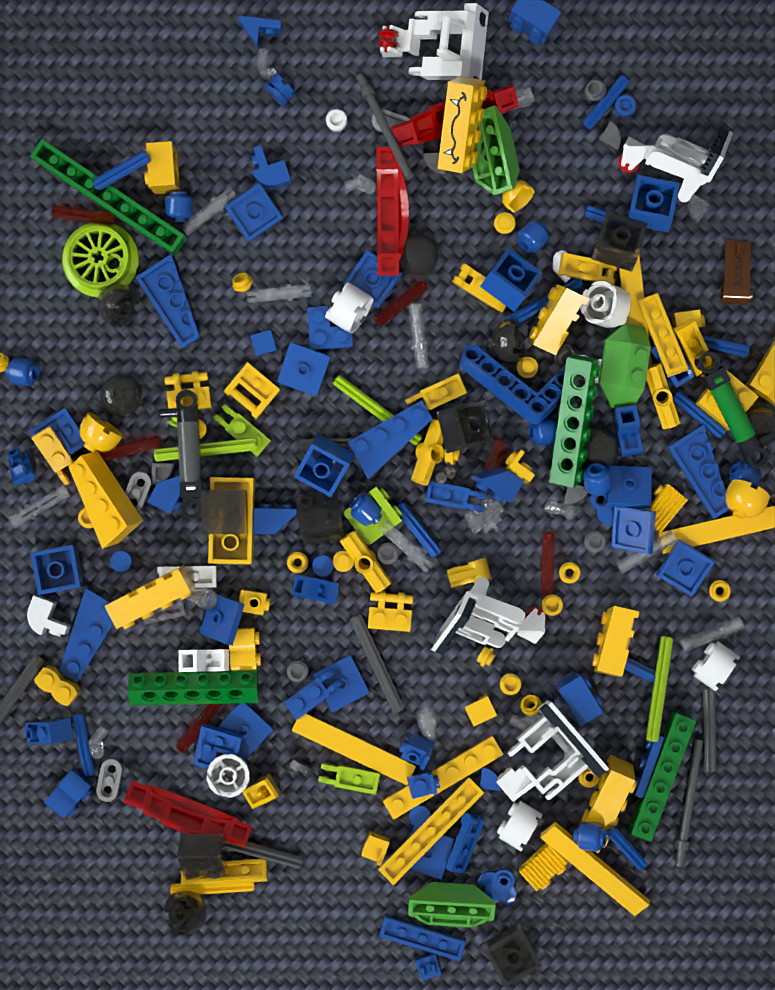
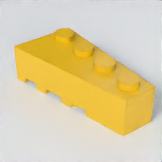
M182 565L105 605V608L116 629L123 627L125 630L135 624L134 620L140 617L144 620L154 615V610L160 607L164 610L173 605L172 601L178 598L183 600L191 596V591L195 586L185 566Z

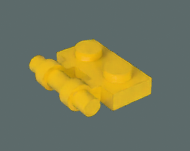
M192 371V374L180 375V373H175L173 376L165 377V384H174L175 391H166L168 409L176 408V396L182 391L181 383L193 382L194 388L187 390H191L196 394L198 410L212 408L210 387H201L200 381L208 380V373ZM185 396L181 400V404L185 407L193 403V399L190 396Z
M386 591L379 593L371 592L370 601L379 602L378 607L369 608L368 628L410 632L412 610H405L404 603L413 604V596L405 595V593L398 592V594H388ZM385 602L398 603L397 609L384 608Z

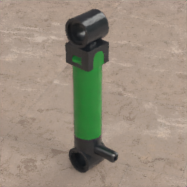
M700 351L695 357V366L698 370L705 372L701 375V378L721 411L743 454L744 461L754 468H763L769 461V454L763 445L775 439V431H771L758 438L730 383L731 379L726 369L720 366L719 356L711 351ZM706 356H710L712 363L709 367L705 368L703 366V359ZM759 451V460L753 462L752 454Z

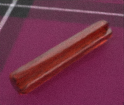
M54 205L51 211V215L54 218L109 226L114 224V215L112 213Z
M420 280L375 316L374 321L379 327H382L427 291V285Z
M158 436L116 446L110 451L98 452L103 460L107 461L161 447V441Z
M501 440L495 441L482 472L499 466L507 447L505 442ZM476 487L475 490H474V491H477V492L485 493V492L481 491L480 489H478L477 487Z
M553 532L543 533L541 593L543 595L553 594L555 534Z
M208 704L176 745L180 752L185 753L200 734L201 726L204 723L208 724L222 704Z

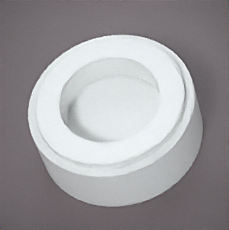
M331 110L326 116V124L331 131L340 132L347 125V116L342 110Z

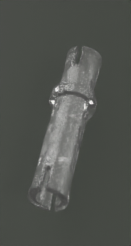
M229 186L219 196L211 198L209 204L185 223L181 224L180 227L189 237L190 234L219 211L222 213L224 206L238 196Z
M310 283L296 286L287 284L286 287L247 290V296H256L247 298V302L251 304L283 299L293 301V298L312 297L311 291H302L310 290L311 285Z
M420 303L408 305L413 345L411 347L415 354L416 369L430 367L427 355V348L429 346L425 339L422 304Z
M62 485L34 503L24 505V509L9 516L8 519L16 529L28 520L36 519L37 515L71 495L66 486ZM57 496V498H55V499H53L52 501L46 503L45 505H43V506L41 505V504H43L44 502L50 500L51 498ZM36 507L38 508V509H36L35 511L31 512L30 514H28V515L22 517L24 514L28 513L29 511L33 510L34 508H36Z
M389 520L385 521L384 525H381L379 531L404 552L409 561H413L424 573L429 571L428 567L431 569L434 563L421 552L419 546H414Z
M672 530L654 540L652 554L632 551V554L616 562L621 573L624 574L637 565H643L644 561L677 543L678 540Z
M740 617L725 623L720 622L713 628L683 640L681 639L680 644L686 653L720 638L726 639L728 635L744 630V624Z

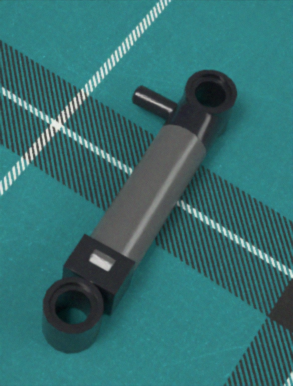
M185 389L176 396V408L160 409L159 417H177L180 498L185 499L181 504V512L187 519L194 520L199 518L203 512V506L198 498H203L198 400L193 391ZM190 396L193 399L192 405L188 407L181 404L182 398ZM189 503H195L198 506V511L193 515L186 512V506Z

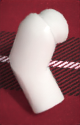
M564 250L556 252L553 257V270L557 275L561 254L567 253ZM558 275L565 283L571 278Z

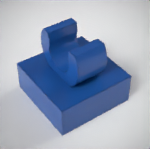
M431 953L415 958L421 981L442 975L436 954Z

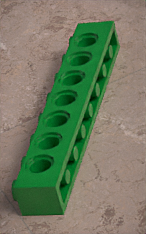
M41 139L30 155L37 164L175 257L186 242L187 238L184 234L111 185L102 190H97L93 184V179L98 176L43 139Z

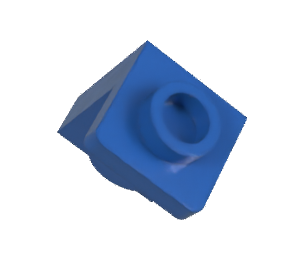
M432 771L407 777L412 799L430 794H438L437 788H440L437 775L433 776Z

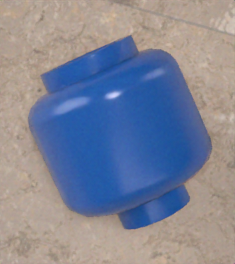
M170 192V195L165 197V215L173 218V222H186V218H190L193 215L192 197L187 195V192Z
M528 222L517 234L519 247L528 253L539 251L548 242V228L542 222Z
M13 358L6 367V376L14 385L31 386L39 378V367L32 359Z
M546 417L539 424H529L528 435L530 440H533L536 445H553L555 443L557 422L554 418Z
M745 461L736 462L729 471L730 482L734 479L748 481L752 483L750 487L757 489L761 484V471L746 464Z
M595 463L585 469L583 480L585 490L588 493L601 496L610 491L612 479L611 471L608 467Z
M369 494L358 495L350 505L351 516L363 526H368L371 523L375 525L382 517V514H380L382 508Z
M582 822L578 829L575 828L573 839L581 850L598 852L606 845L607 832L599 823Z

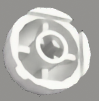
M235 754L217 756L210 763L207 770L208 785L219 796L234 797L239 795L246 789L250 780V770L247 763L242 757Z

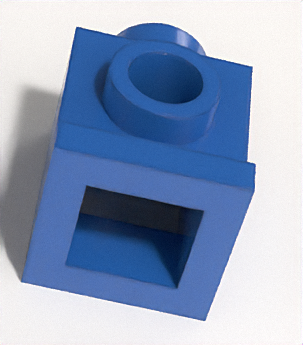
M411 733L408 740L404 739L399 749L400 752H403L401 758L419 765L420 769L424 771L435 742Z

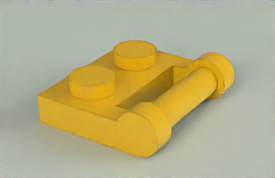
M248 362L224 390L226 395H231L247 408L255 419L262 414L280 392L277 386ZM239 383L261 401L258 407L236 389Z

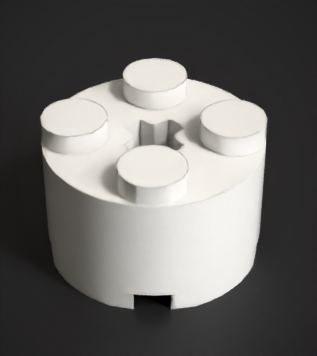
M605 281L594 282L591 284L593 286L583 292L582 296L588 298L589 301L586 305L582 303L580 310L588 322L605 328H615L625 324L630 311L631 297L628 292Z
M347 282L342 292L337 291L333 296L332 302L334 305L327 311L325 318L352 334L361 325L360 320L363 316L366 317L373 304V297Z
M719 641L716 643L711 642L704 651L707 655L703 661L698 660L692 668V671L695 672L694 677L714 691L719 689L716 687V684L719 682L723 684L736 666L733 662L734 659L739 660L740 658L739 655Z
M514 801L508 812V815H510L509 820H503L497 833L500 834L499 838L522 851L523 846L521 843L526 845L538 824L536 817L541 819L542 813L522 801L519 803Z

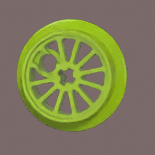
M94 221L79 227L68 238L63 249L62 264L67 279L78 291L91 297L103 298L116 295L129 286L137 273L139 253L135 241L124 228L107 221ZM95 234H99L97 247L92 239V236ZM103 235H110L111 237L102 247ZM88 238L92 249L83 245L82 241ZM118 240L120 245L107 251L113 241ZM81 246L89 253L81 254L76 253V251ZM123 250V258L113 253ZM95 256H103V261L99 260L97 263ZM76 257L88 258L86 261L75 264ZM112 259H118L120 265L118 268L110 269L109 262ZM90 264L81 276L78 269ZM95 268L94 281H88L86 278ZM100 269H102L106 278L105 282H98ZM107 271L116 275L110 279Z

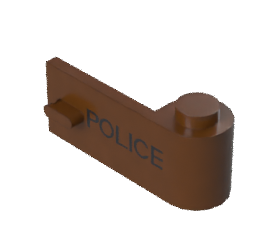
M725 240L724 280L720 290V303L747 305L748 301H752L753 289H750L751 242Z

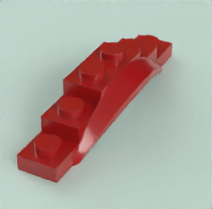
M513 84L494 91L487 89V95L482 102V108L486 109L495 105L500 113L504 114L510 109L519 107ZM446 101L428 107V110L410 116V120L391 126L399 147L403 148L411 144L417 145L441 138Z
M376 147L378 276H399V260L406 246L409 228L407 188L404 175L391 148Z
M133 780L123 801L126 804L142 809L143 814L161 820L162 825L199 839L204 836L220 843L227 841L244 848L252 829L251 825L243 823L237 818L212 807Z

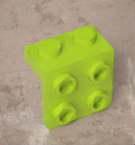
M375 487L368 493L382 508L380 512L382 517L375 525L371 523L368 526H363L351 516L350 507L344 511L345 517L367 545L372 544L394 526L402 522L400 517L403 514L396 505L391 507L387 502L390 497L383 488L378 490Z

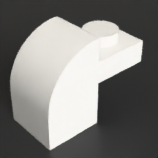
M38 594L33 595L27 612L30 627L40 635L45 634L47 628L49 633L61 637V634H68L71 625L51 618L57 602Z
M229 649L179 650V672L229 671Z

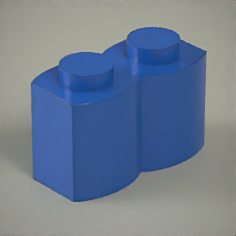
M74 767L44 803L63 819L67 815L72 817L79 808L77 805L79 800L82 798L85 801L93 790L90 787L94 783Z

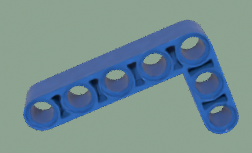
M468 345L464 348L460 359L461 368L529 423H541L561 403L563 385L560 383L563 384L565 371L558 372L536 393L478 346Z

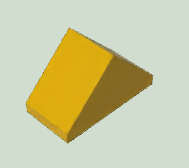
M270 773L242 791L252 809L277 798L281 792Z

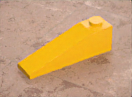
M775 340L745 385L774 406Z

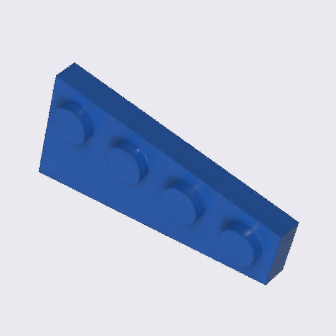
M171 254L135 277L182 349L201 338Z
M420 401L348 441L347 443L353 453H355V457L367 478L369 479L424 428L432 420V417L423 401Z
M702 425L667 447L711 518L715 519L728 511L729 508L725 501L726 488L721 479L719 467L715 461L713 449L706 434L705 425Z
M85 588L59 670L60 673L75 682H79L114 625L105 608V605L109 604L110 601L89 588Z

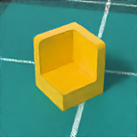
M487 694L479 697L480 700L465 706L473 726L497 716Z
M369 831L361 855L376 861L377 865L381 866L390 843V838Z

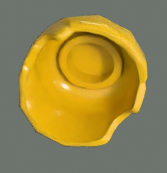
M518 180L514 189L502 194V203L507 209L517 212L531 200L535 191L527 182Z

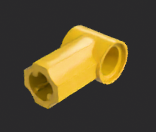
M486 558L471 561L467 565L447 570L451 588L471 582L475 583L479 577H485L487 580L492 579Z

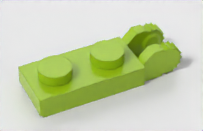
M224 404L222 406L223 410L234 417L231 423L228 424L217 414L213 418L224 426L225 430L237 440L256 438L258 449L251 452L258 457L271 440L239 413L236 414Z
M321 763L322 769L337 772L336 779L328 776H319V782L335 785L334 787L376 795L380 772Z

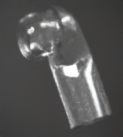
M358 176L344 182L347 192L358 188L367 194H372L376 189L375 183L364 176Z
M546 502L544 508L545 512L564 515L566 519H574L576 517L577 510L572 504Z
M101 726L89 740L91 756L96 759H100L104 755L103 739L108 734V731Z

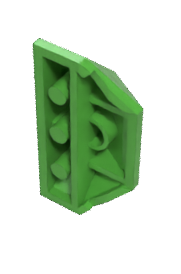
M494 105L484 109V117L479 125L481 139L476 147L478 161L472 168L475 182L493 195H498L515 188L520 169L511 129L497 106Z
M625 323L605 339L598 383L611 408L635 405L644 391L651 345L646 329L643 326Z
M431 882L409 897L408 915L427 925L474 927L486 921L494 920L496 902L475 885Z

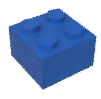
M517 0L511 10L508 23L511 24L510 27L518 33L522 31L528 35V39L531 42L544 45L557 26L561 11L544 0Z
M637 175L626 224L668 233L673 221L680 183Z
M508 247L480 287L515 312L543 272Z
M317 433L294 477L332 497L355 453Z
M77 544L30 553L38 595L85 586Z
M574 672L554 684L580 726L603 713L601 710L603 706L601 700L595 693L590 692L589 689L592 686L583 674L579 675L577 672Z

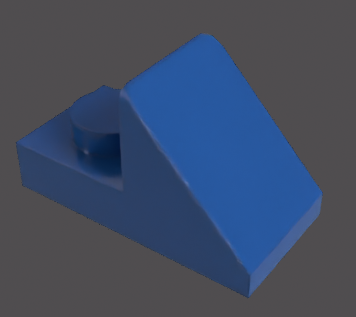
M239 16L238 18L241 28L258 49L260 33H264L265 36L275 37L276 34L282 35L283 26L281 20Z

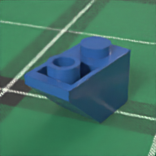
M500 467L474 474L470 478L477 483L475 487L485 493L487 491L491 492V497L500 503L503 500L512 503L524 482L512 472Z
M180 476L157 483L148 503L170 514H173L174 511L178 512L183 502L180 498Z
M259 504V508H254L253 534H277L298 514V509H293V505H280V509H272V504Z
M55 718L25 723V736L28 744H54L73 739L70 718Z

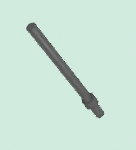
M358 74L356 79L361 87V94L364 100L368 101L405 179L410 180L413 178V173L375 98L376 93L373 87L368 84L364 74Z
M695 739L680 837L676 842L677 856L675 866L684 867L685 854L689 849L688 835L703 747V740Z

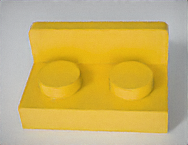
M521 449L518 452L514 451L505 461L507 464L505 470L512 472L522 479L524 484H527L535 475L531 472L533 469L524 462L518 463L525 453Z

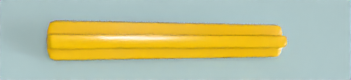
M255 882L182 887L181 883L171 885L170 893L171 896L253 891L255 889Z

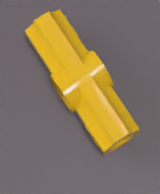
M661 363L649 365L646 380L662 429L676 427L681 423ZM659 392H667L665 400L658 401L656 399Z
M434 419L431 420L424 442L418 444L416 448L418 460L411 477L413 482L428 486L435 464L439 463L444 457L442 444L449 426L448 424Z
M356 530L340 540L355 562L356 570L364 575L376 593L381 592L392 583L378 563L376 554L369 550ZM367 558L371 565L363 564L361 559Z

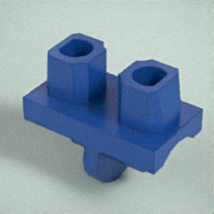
M19 447L9 450L7 456L9 458L8 462L12 481L15 486L20 483L32 482L36 474L29 452L27 450L22 452Z

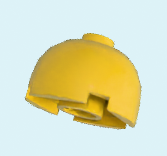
M88 412L82 420L79 429L80 437L85 442L84 447L91 452L96 450L106 452L114 449L122 439V433L109 422H104L99 419V416Z
M734 479L728 485L725 494L726 504L733 512V515L739 519L760 515L767 507L770 499L768 492L759 486L757 490L750 487L752 483L748 481Z

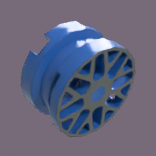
M274 73L269 83H264L263 87L278 104L284 107L289 98L292 99L296 94L293 93L294 90L288 83L286 84L280 75Z

